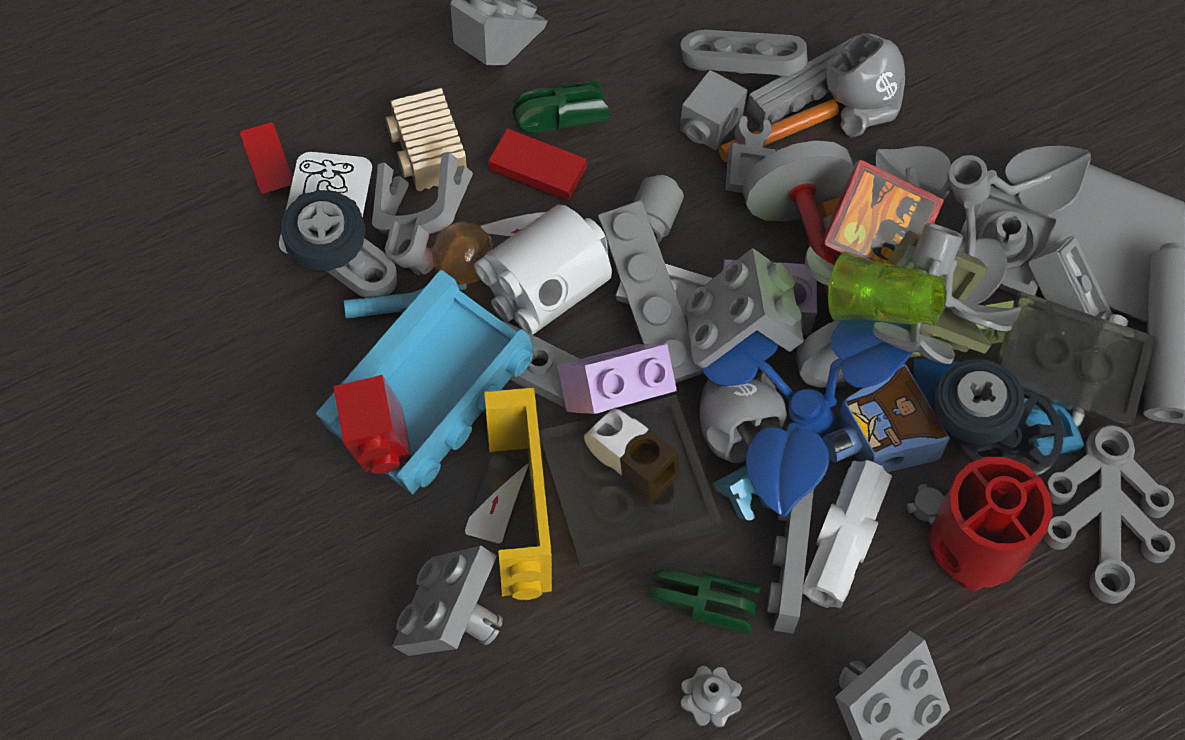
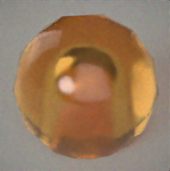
M465 221L455 222L441 230L431 247L433 265L438 272L443 270L454 278L458 285L474 283L481 280L475 271L474 264L494 249V242L489 234L478 224Z

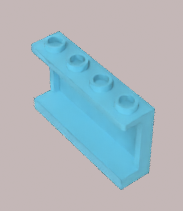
M440 270L342 384L383 375L403 408L412 457L408 462L400 463L399 469L385 474L413 495L420 486L426 487L434 480L440 470L442 459L451 449L457 450L465 443L472 431L471 425L482 412L486 413L484 392L501 391L513 375L515 377L521 375L532 361L534 348L528 333L522 329L516 332L462 293L458 288L456 280L443 270ZM333 393L317 411L316 415L329 431L343 441L335 393Z

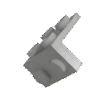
M752 248L738 260L729 263L721 273L703 287L697 288L686 301L685 308L694 364L701 368H706L756 330L789 352L804 342L800 324L802 315L796 304L793 290L795 281L790 271L781 263L774 264Z

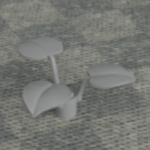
M926 146L878 149L876 152L877 168L906 181L905 169L914 167L917 171L920 189L939 198H946L952 189L955 199L964 205L967 240L962 239L958 250L980 259L988 268L966 300V302L980 304L988 299L1001 285L1007 270L1006 253L998 240L993 238L976 240L974 206L987 199L991 190L990 185H995L1007 195L1019 193L1021 205L1030 212L1052 214L1062 211L1074 202L1080 193L1091 161L1090 151L1077 147L1042 146L1028 149L1017 154L1007 164L1005 172L1007 180L1011 184L1009 185L997 177L995 170L987 171L984 161L973 155L962 156L951 164L949 158L943 152Z
M925 223L917 246L908 244L905 255L879 283L827 262L817 255L811 246L808 248L805 256L806 269L814 279L829 287L865 297L869 296V294L882 295L911 261L915 263L912 272L926 279L910 329L907 330L885 322H876L872 332L879 339L898 349L911 353L919 352L921 356L939 363L951 364L955 357L954 351L940 340L919 334V329L934 282H940L943 274L942 294H936L934 300L963 319L990 329L1009 331L1012 329L1021 311V307L999 308L983 306L955 299L952 296L953 272L958 262L955 260L963 235L937 224Z

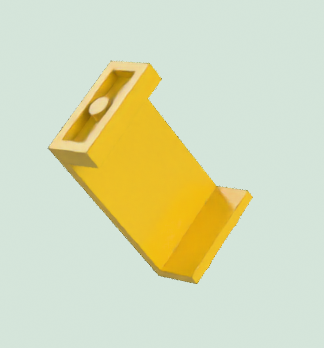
M534 388L484 392L489 452L528 449L537 547L498 550L502 596L512 595L513 598L518 600L535 599L540 597L543 592L552 591V554Z

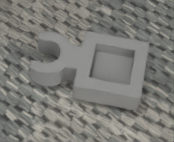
M742 116L737 123L734 133L739 144L732 143L728 149L725 190L743 193L744 177L756 163L772 152H775V149L763 148V144L771 133V123L769 120L764 119L759 127V134H753L748 130V119L746 116Z

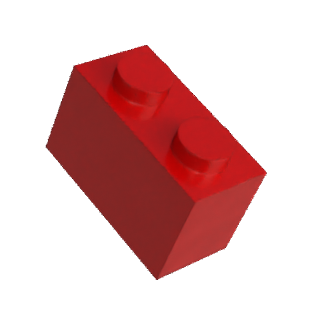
M383 375L333 386L343 443L365 472L371 471L375 474L389 473L399 469L400 463L410 460L412 455L403 408Z

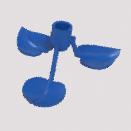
M877 309L859 310L840 321L831 336V348L838 359L830 365L825 395L813 389H805L797 393L793 392L774 369L765 362L766 359L775 353L778 344L758 330L709 366L702 368L705 375L718 386L747 384L755 377L759 368L790 402L788 410L794 422L788 425L787 431L776 427H768L761 430L750 443L746 455L747 472L753 487L762 500L778 515L786 517L792 508L819 484L827 471L829 452L822 438L829 434L835 425V415L830 407L837 403L834 395L840 369L842 368V373L847 383L853 387L866 388L875 386L891 377L907 361L912 353L898 349L876 337L872 332L874 323L885 322L909 330L911 321Z

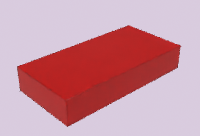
M507 128L490 157L488 165L490 171L569 201L587 168V159Z

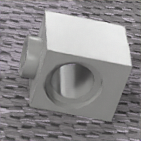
M709 70L682 105L679 131L685 133L692 141L699 144L703 143L717 150L743 116L747 89Z

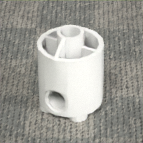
M556 205L485 254L483 258L474 264L475 271L480 279L490 286L495 295L491 303L498 316L507 323L514 319L529 336L538 332L611 279L612 274L608 258V241L602 229L592 219L586 218L583 220L578 213L565 205Z

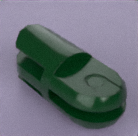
M598 81L528 90L514 100L512 107L514 120L518 127L526 132L533 133L603 124L610 118L609 108Z
M658 569L651 575V580L659 584L697 594V596L665 588L648 587V595L652 601L691 612V620L747 635L751 634V623L704 609L709 607L741 616H755L757 605L752 601L710 590L709 588L713 587L748 597L760 596L762 586L704 571L701 577L668 569Z

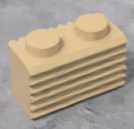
M441 87L390 100L392 116L385 117L388 133L392 143L398 141L401 143L403 150L397 152L400 169L404 178L412 176L416 190L422 191L424 188L439 187L441 156L444 152H450L458 159L456 170L458 166L465 165L467 167L465 151L463 150Z

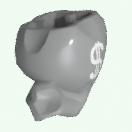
M863 33L855 36L828 60L825 71L827 88L835 101L845 105L841 112V128L850 139L862 135L869 126L893 121L900 111L905 86V65L898 47L892 41L877 35Z
M762 370L757 372L755 377L747 384L718 386L708 378L704 385L700 401L701 431L711 451L729 462L742 463L746 461L748 447L754 437L761 430L768 427L782 429L787 416L782 396L776 391L778 388Z

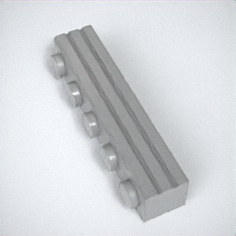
M849 40L807 62L806 66L795 75L780 77L750 93L747 111L759 125L762 124L764 119L769 120L773 124L782 120L784 116L791 112L800 111L811 101L823 98L829 92L825 76L827 62Z

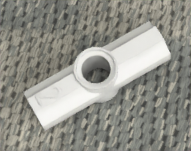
M869 460L853 461L848 469L836 505L831 504L816 542V545L819 547L803 585V594L811 602L826 608H841L846 600L859 562L863 563L876 531L878 521H875L892 478V475L888 474L883 466Z

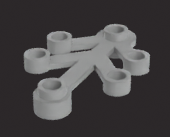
M1106 426L1098 428L1090 434L1085 444L1086 455L1066 471L1052 474L1046 482L1045 486L1051 495V502L1056 505H1064L1076 493L1077 485L1099 471V489L1064 516L1052 518L1043 538L1051 548L1057 550L1065 549L1072 543L1077 531L1099 515V565L1091 574L1089 585L1092 593L1099 600L1115 604L1123 601L1135 585V576L1132 569L1121 561V520L1142 541L1141 552L1143 556L1153 563H1162L1174 552L1175 540L1167 531L1159 529L1146 515L1152 518L1164 517L1174 505V496L1167 487L1158 485L1133 459L1135 447L1130 434L1120 427ZM1102 447L1111 448L1116 456L1109 455ZM1121 476L1142 495L1140 506L1143 512L1121 490ZM1060 483L1064 485L1068 493H1058L1054 489L1053 484ZM1150 496L1160 498L1164 503V507L1154 505ZM1052 528H1062L1066 532L1067 538H1058L1053 533ZM1156 540L1162 543L1165 552L1156 551L1152 547L1151 541ZM1101 580H1111L1116 586V591L1108 590Z

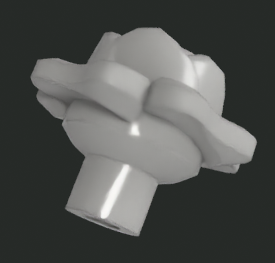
M701 666L694 677L684 680L681 684L682 692L685 694L681 700V707L692 713L696 724L699 726L707 725L711 719L714 726L723 727L728 717L741 710V702L736 697L740 695L742 687L739 683L730 679L726 669L723 667H717L711 672L707 666Z

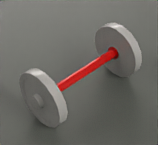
M815 140L793 144L772 152L756 163L744 177L742 192L747 207L752 215L765 221L785 222L802 219L813 251L822 259L836 265L833 253L819 247L825 234V229L817 207L823 202L841 197L854 168L848 150L835 142ZM823 284L835 321L810 334L798 346L795 361L805 383L826 388L830 365L838 359L830 344L832 333L839 322L853 312L846 292ZM889 312V313H891V314H894V315H896V316H898V317H901V318L907 320V318H906L905 316H902V315H900V314H898V313H895V312ZM842 368L838 373L836 388L849 386L843 376Z

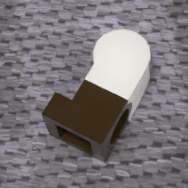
M611 409L584 435L585 443L594 456L605 465L612 467L636 488V494L650 505L680 475L678 451L635 418H630L618 409Z

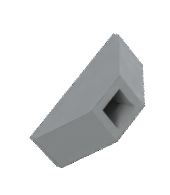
M452 0L450 3L454 44L486 65H507L545 28L548 22L535 13L537 7L528 0Z

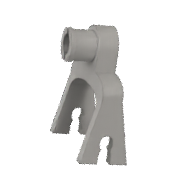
M444 152L441 156L437 201L430 208L410 215L395 216L409 183L401 176L394 177L392 182L394 170L386 163L378 164L372 225L388 237L385 247L386 255L400 267L410 268L416 275H420V272L423 275L427 274L434 267L437 259L436 253L431 248L426 247L429 234L441 231L453 222L473 175L465 165L458 166L456 170L458 159L450 152Z

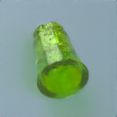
M844 252L837 259L831 274L828 291L829 311L835 321L868 320L917 325L918 323L936 325L941 314L944 312L946 304L945 278L938 274H927L922 269L900 267L870 260L850 252Z

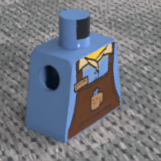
M903 364L885 381L875 386L862 388L849 396L842 403L837 417L840 430L823 436V441L828 448L829 458L834 463L855 455L859 462L865 460L872 461L883 466L886 472L939 460L950 439L906 364Z

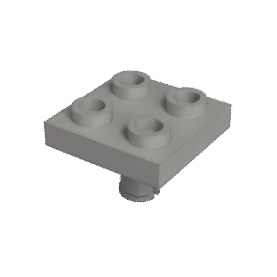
M990 186L991 190L987 199L974 206L976 240L982 238L996 239L1005 250L1007 270L998 288L1033 301L1039 285L1029 267V262L1035 256L1057 244L1068 214L1060 211L1052 214L1030 212L1021 205L1019 196L1007 195L1002 190ZM965 220L960 234L967 240V224Z
M477 546L429 559L417 576L416 582L419 587L412 603L405 607L398 618L396 629L399 632L392 647L408 656L454 650L458 648L464 632L478 639L484 645L490 644L499 633L498 630L491 627V624L501 627L503 619L499 614L493 613L479 605L477 601L497 555L482 546Z
M909 631L869 668L860 661L850 662V667L857 671L859 676L847 667L840 674L839 684L842 691L835 699L852 740H918L926 731L936 726L942 717L950 711L926 641L912 631Z

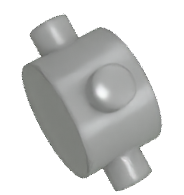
M921 484L917 487L919 492L913 503L907 504V510L909 513H914L918 519L929 522L932 525L945 496L937 489Z

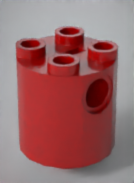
M985 457L969 463L956 475L928 533V542L939 566L968 590L977 591L983 587H994L1010 581L1021 570L1047 532L1053 515L1051 495L1043 480L1027 465L1010 458Z

